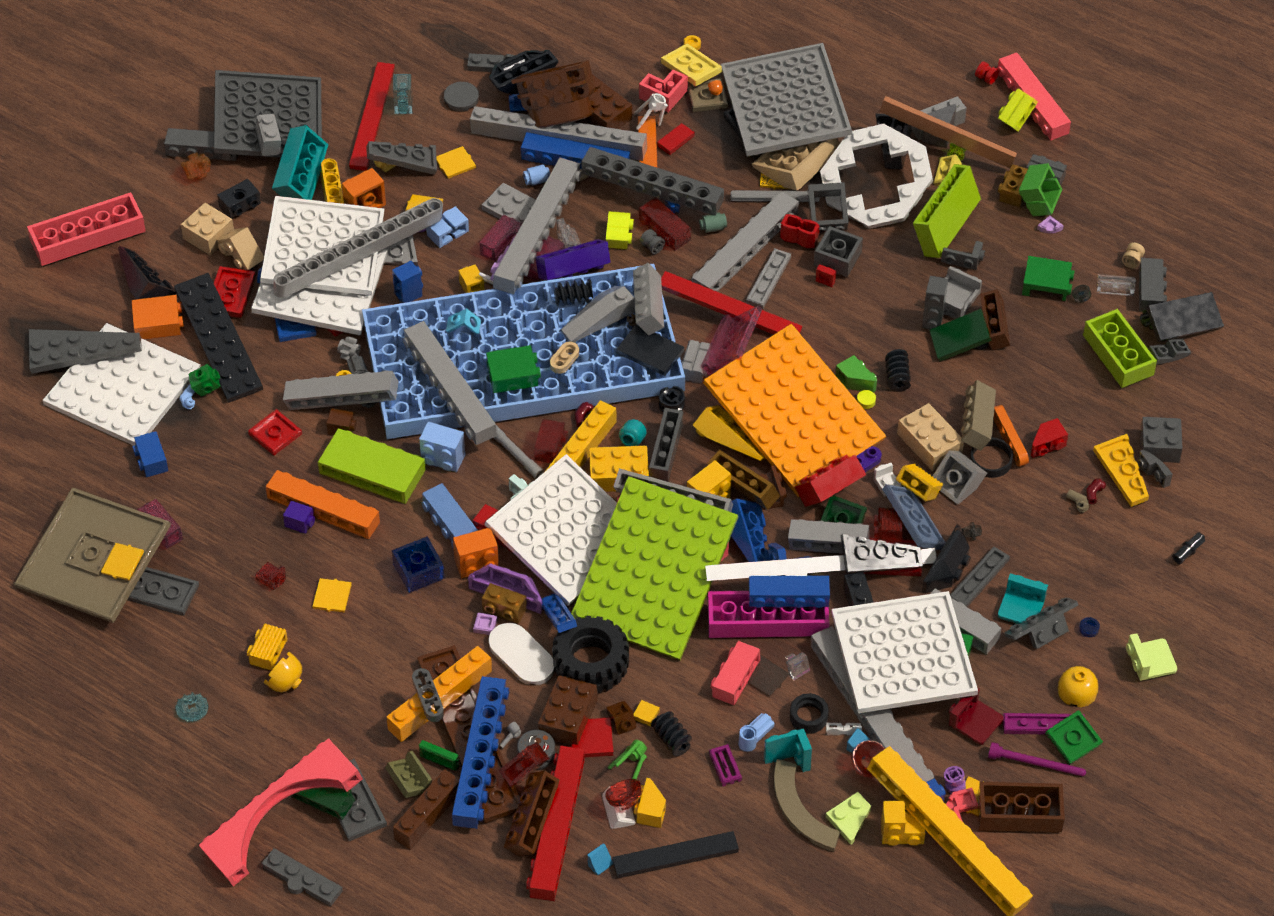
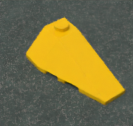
M719 405L706 408L693 424L696 432L702 437L711 439L760 461L766 459L753 442L746 438L743 430L734 425L735 421Z

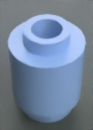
M544 164L527 168V171H523L526 185L531 186L545 183L550 176L549 168L545 167Z

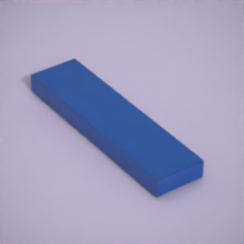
M552 594L541 598L542 609L558 633L577 627L575 618L558 595Z

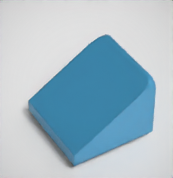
M857 728L848 740L846 750L865 759L875 743Z
M601 844L588 854V866L596 875L601 874L613 865L605 844Z

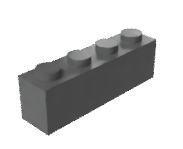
M168 128L164 142L166 156L220 159L225 161L237 160L238 155L214 153V131Z
M664 408L649 466V477L669 482L683 427V411Z

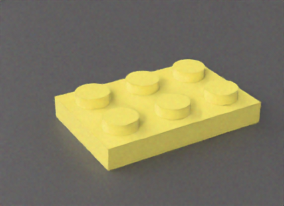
M685 44L661 57L663 65L670 70H675L688 76V82L694 86H698L722 72V66L689 44Z

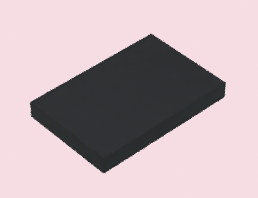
M638 325L632 328L616 349L617 354L666 376L684 352V346L656 333L648 335Z

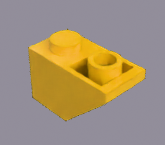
M646 778L645 785L640 786L639 797L641 799L640 803L636 802L634 814L637 815V823L661 828L666 812V799L650 778Z

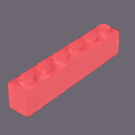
M1014 53L1000 58L997 69H999V76L1004 79L1007 87L1011 88L1012 91H1016L1018 88L1038 101L1031 112V116L1034 122L1038 123L1044 135H1047L1050 140H1054L1069 134L1071 121L1019 54Z

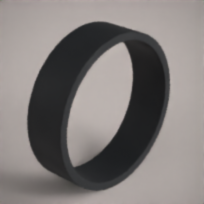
M991 437V440L986 445L1001 448L1008 454L1009 463L999 469H987L980 466L973 456L978 449L972 447L970 460L987 472L985 477H1001L1010 470L1013 461V451L1005 441Z

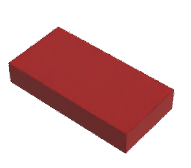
M681 123L657 142V146L671 155L695 136V132Z

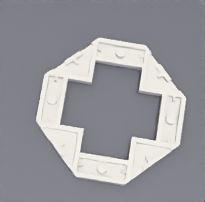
M886 124L852 131V135L845 136L820 170L823 184L841 183L839 170L856 166L853 150L888 142L891 158L909 154L915 182L897 186L900 202L865 210L862 194L846 198L848 217L862 223L868 229L905 221L913 206H916L926 188L933 182L926 146ZM840 196L825 197L827 206L842 212Z

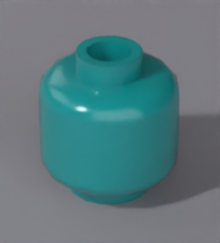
M631 419L625 422L620 429L619 438L625 446H638L644 440L647 431L642 422Z

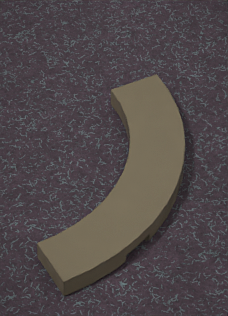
M777 759L774 773V789L782 814L799 834L804 835L813 844L834 852L840 831L822 824L805 809L795 787L797 764Z

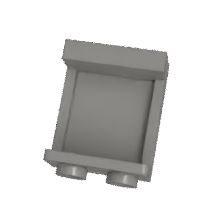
M950 266L945 277L948 279L944 314L957 319L965 315L980 294L982 280Z

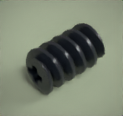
M587 279L586 285L583 280L579 281V285L574 280L571 286L568 281H565L564 287L561 282H558L557 287L555 288L554 286L556 305L559 306L560 300L566 305L568 299L571 304H574L575 299L580 304L582 298L588 303L590 297L593 299L591 280Z
M902 349L892 350L885 356L887 385L892 391H905L911 386L909 383L911 377L908 353Z
M668 711L657 716L652 721L651 726L654 727L655 732L663 739V742L672 751V754L680 756L689 750L692 736L687 734L688 731L686 729H682L683 725L678 723L679 719L674 717V713Z

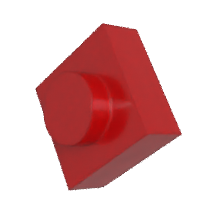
M819 264L816 269V281L833 287L836 279V270Z

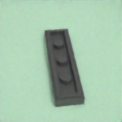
M993 547L951 593L950 597L968 607L1010 560V556Z

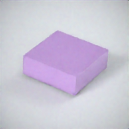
M477 613L473 632L490 635L496 626L497 616Z

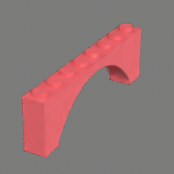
M328 738L326 741L318 744L316 749L309 755L304 756L297 765L288 769L276 782L271 783L264 792L255 796L247 806L238 810L235 816L222 823L218 830L205 837L199 846L230 884L235 886L249 874L247 870V853L251 837L260 820L274 805L292 794L311 788L334 787L348 792L363 778L356 767Z

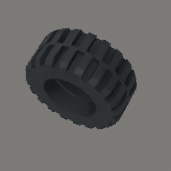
M585 616L583 619L580 617L575 618L577 627L561 633L557 632V636L554 637L552 647L554 671L557 673V677L560 675L597 685V693H602L604 689L608 691L613 688V684L618 685L621 682V677H625L629 666V643L627 642V636L617 624L614 626L613 621L609 619L603 620V617L600 616L596 618H591V616ZM584 647H598L606 651L608 656L595 663H586L575 658L573 654Z

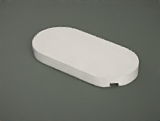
M504 623L491 631L489 635L491 652L521 682L528 685L530 683L541 685L552 677L554 672L552 656L523 627L514 623Z

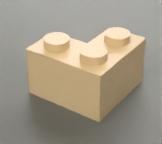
M248 227L234 229L217 240L221 253L225 254V256L232 255L238 269L249 270L264 260V255Z

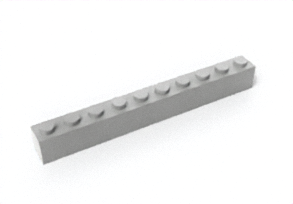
M474 106L470 117L471 134L523 142L526 132L630 151V159L641 161L644 160L647 151L646 133L576 122L538 128L535 126L536 122L529 115Z
M559 158L494 273V289L514 294L517 288L521 287L524 275H528L530 264H534L537 252H540L542 249L543 241L548 239L550 228H554L556 217L561 215L563 205L567 204L569 194L573 193L576 181H580L582 174L579 171L580 163Z
M833 626L811 635V648L878 750L882 752L890 746L899 753L900 757L908 766L914 769L915 773L923 781L927 782L934 779L932 771L924 765V760L920 753H916L911 739L906 738L901 724L899 722L896 723L891 709L858 713L837 633Z

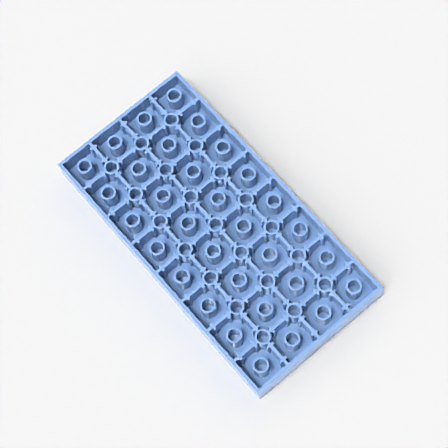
M640 266L522 284L514 294L498 289H490L362 309L373 372L393 371L399 381L396 400L379 402L386 438L392 439L422 434L428 422L452 429L463 427L458 424L456 415L449 411L445 399L442 400L436 386H432L428 374L423 373L419 361L414 360L410 348L407 349L403 343L404 329L422 321L431 330L494 422L578 409L584 402H589V404L596 406L600 400L609 404L658 396L665 387L669 389L673 388V386H678L685 391V374L680 357L666 376L616 353L618 346L634 327L628 324L627 317L574 342L579 346V357L566 372L558 374L550 369L551 357L562 344L569 342L561 332V329L588 304L582 298L580 304L577 299L574 300V304H571L568 299L566 305L560 300L559 306H557L554 297V286L556 288L557 283L561 282L564 287L565 281H568L571 286L574 280L577 285H579L580 280H583L586 285L587 279H590L593 299L599 293L614 286H625L634 297L633 270ZM662 294L664 328L655 333L675 342ZM466 308L481 319L479 334L473 333L466 326H462L449 333L446 331L448 317ZM470 318L471 325L475 327V321ZM531 345L532 352H536L538 363L535 365L540 367L541 378H538V386L493 393L487 368L486 352Z

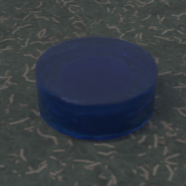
M1086 617L1081 620L1079 631L1085 637H1095L1099 632L1100 624L1095 618Z

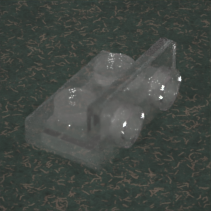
M564 218L557 219V236L563 249L581 244L575 229L570 228L569 224L566 225Z

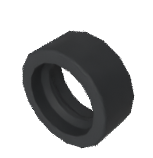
M808 693L796 697L790 707L791 724L797 730L804 729L807 734L822 730L828 720V704L816 694ZM804 706H812L820 710L821 716L814 721H806L797 715V711Z

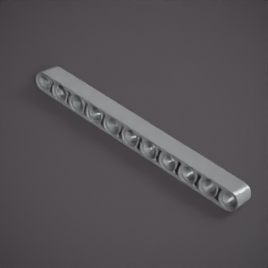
M436 198L429 199L276 274L273 279L274 295L280 298L287 297L439 222L442 219V201Z

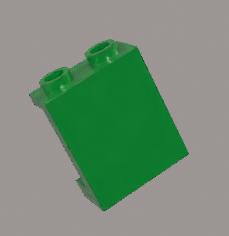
M1028 256L1022 295L1029 296L1030 289L1063 294L1062 301H1066L1067 295H1071L1072 284H1069V281H1073L1075 270H1071L1072 262Z

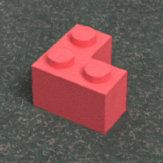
M672 70L662 80L648 73L639 83V99L646 102L652 94H661L666 99V104L668 105L665 111L669 113L687 92L688 76Z

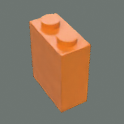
M176 295L132 300L135 333H140L141 339L181 335L180 327H184L183 317L179 316V313H182L181 302H177Z

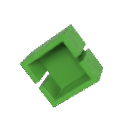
M1049 163L1030 165L1019 188V193L1026 202V206L1032 216L1052 215L1062 192V187L1057 178H1054L1055 174Z

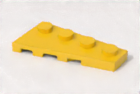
M1128 434L1094 446V453L1129 505L1132 507L1148 501L1149 495L1143 477L1140 475L1138 463L1135 461L1132 446L1129 444Z

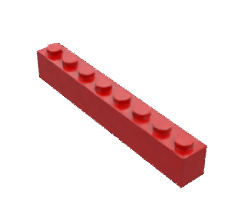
M560 746L559 753H555L554 765H556V769L551 771V775L560 781L547 815L540 841H538L534 852L537 853L536 859L532 858L530 871H533L532 877H528L526 889L530 890V898L555 902L585 762V749Z

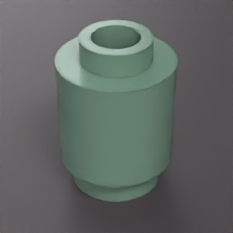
M717 212L716 216L711 214L702 215L699 224L701 230L709 233L726 228L727 220L724 213L720 214V212Z

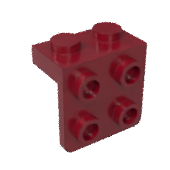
M977 687V695L960 697L958 704L954 703L949 710V726L979 745H983L1003 722L1004 717L978 700L980 689Z

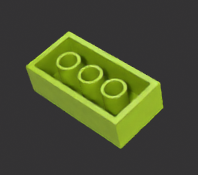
M1118 309L1085 322L1084 338L1121 388L1154 375L1157 360Z

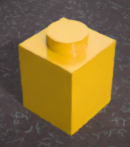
M476 264L458 270L459 282L465 293L485 290L484 279L479 276L480 272Z

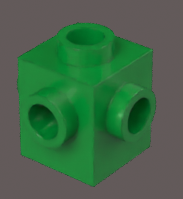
M208 364L188 374L191 388L201 397L220 387L218 371Z

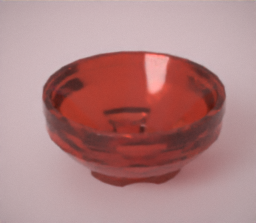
M866 740L860 742L854 748L851 761L857 773L864 777H874L867 769L868 767L862 764V758L869 757L872 760L873 757L882 752L885 748L880 743Z
M626 779L617 782L606 791V800L613 807L621 808L622 810L629 809L638 803L643 792L642 785L636 779Z

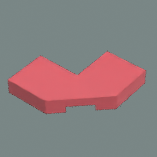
M973 788L952 792L946 803L961 821L960 813L978 809Z

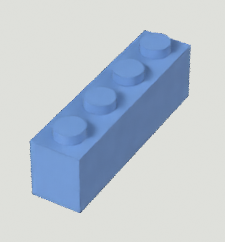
M443 483L422 493L423 502L421 504L424 511L431 514L432 521L436 526H440L443 536L451 541L452 547L453 537L478 531Z

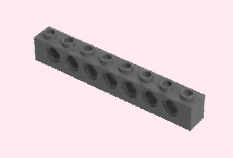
M593 147L588 149L582 160V174L707 214L716 216L724 201V188Z

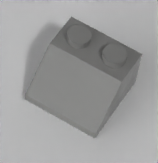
M949 450L933 474V477L940 481V483H943L940 491L956 504H960L979 487L987 472L961 452Z

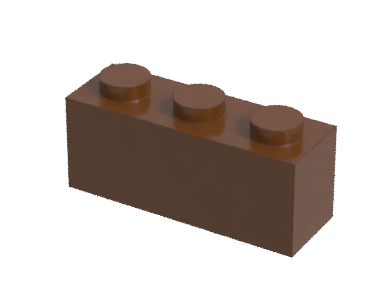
M998 289L980 293L982 311L992 340L989 342L992 350L1011 346L1004 301Z

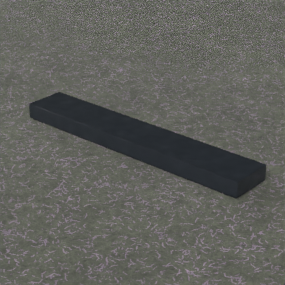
M734 831L615 856L612 857L617 878L737 853L739 852V847Z

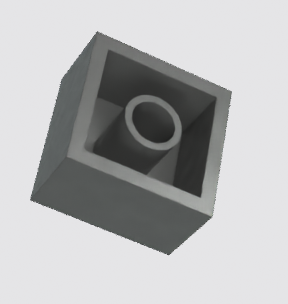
M829 226L815 250L814 266L818 267L820 264L836 270V274L848 277L862 253L863 238Z
M1143 417L1140 427L1141 450L1151 453L1162 462L1179 463L1182 453L1181 419Z

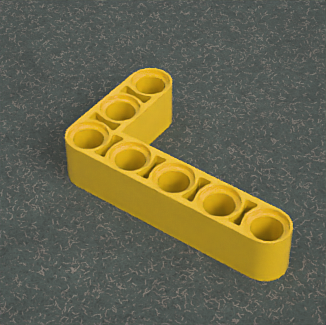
M330 158L324 159L321 162V182L325 202L344 204L337 162Z

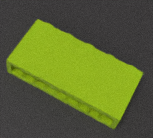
M954 164L913 222L924 256L940 258L943 248L949 246L981 200L970 166Z
M339 428L318 461L319 474L404 504L407 503L426 470L425 459L419 455L407 453L402 449H396L387 446L385 443H379L365 436L362 437Z

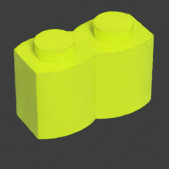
M609 211L606 231L608 248L627 249L628 244H632V233H629V230H633L634 219H630L631 213Z

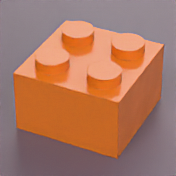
M373 168L342 183L344 204L381 208L386 205L384 180Z
M491 528L453 537L454 560L461 579L469 577L471 573L490 563L499 566L498 545Z

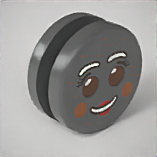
M531 730L524 733L517 743V754L520 763L531 770H541L548 767L555 757V742L551 735L542 730Z

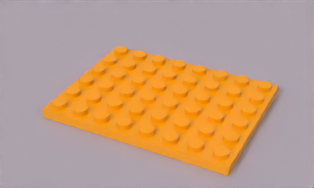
M792 324L710 375L703 382L772 466L775 465L777 472L781 473L782 479L797 497L799 495L794 487L800 484L799 480L801 478L812 475L816 469L822 466L825 467L829 464V461L837 457L840 458L845 454L848 457L852 455L857 456L869 447L876 446L886 438L883 431Z

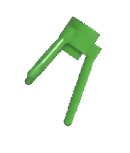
M634 740L608 766V769H612L614 766L618 767L627 758L632 761L639 760L630 786H634L642 764L647 758L644 754L647 751L646 745L640 740Z

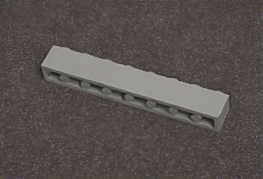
M782 191L777 196H774L766 207H762L759 213L752 217L748 224L741 228L733 239H729L726 245L721 250H718L715 256L710 261L708 260L700 271L693 274L692 282L718 292L781 231V222L785 214H798L799 201Z
M422 321L404 329L403 343L407 349L410 348L414 360L419 361L423 373L428 374L432 386H436L440 398L442 400L445 399L449 411L456 415L458 424L465 428L467 437L472 439L476 445L496 437L495 422L426 323Z

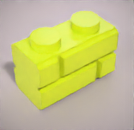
M1017 88L1016 91L1010 94L1007 105L1000 109L998 119L1019 132L1038 101Z

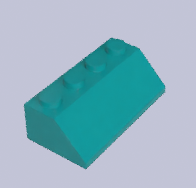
M307 125L291 128L272 186V189L281 197L312 200L321 172V162L325 158L329 144Z

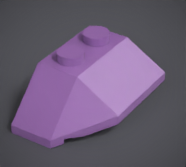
M491 563L469 575V589L484 594L489 584L492 583L526 595L527 609L539 614L542 613V599L532 578L527 575L519 574Z

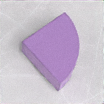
M1049 216L1038 224L1037 229L1044 233H1057L1063 230V225Z

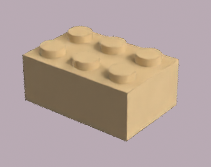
M929 403L899 420L897 434L931 471L939 467L949 450L959 451L963 454L964 442L961 441L962 437Z

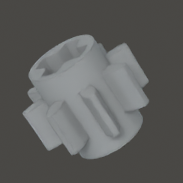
M346 337L345 340L341 339L337 351L342 353L340 358L348 360L351 356L359 355L360 345L356 344L357 339L352 337Z

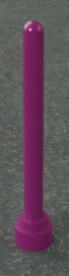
M991 742L988 754L990 759L996 760V758L1000 759L1003 757L1073 775L1085 776L1086 770L1083 768L1005 750L998 743Z

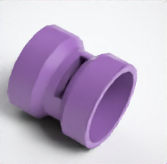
M958 766L947 768L944 772L946 790L952 794V792L966 789L963 769Z

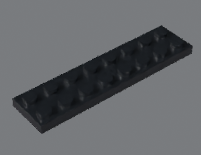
M209 273L174 285L178 298L211 367L216 369L220 375V387L228 403L263 390V385Z

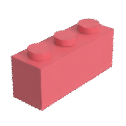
M738 641L736 646L730 649L727 661L721 664L718 676L714 677L711 682L710 688H712L713 698L731 705L736 704L761 661L759 648Z

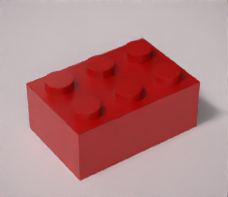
M845 454L840 458L837 457L829 461V464L825 467L822 466L816 469L812 475L801 478L799 480L800 484L794 488L804 506L807 507L826 500L864 477L866 473L856 455L848 457Z

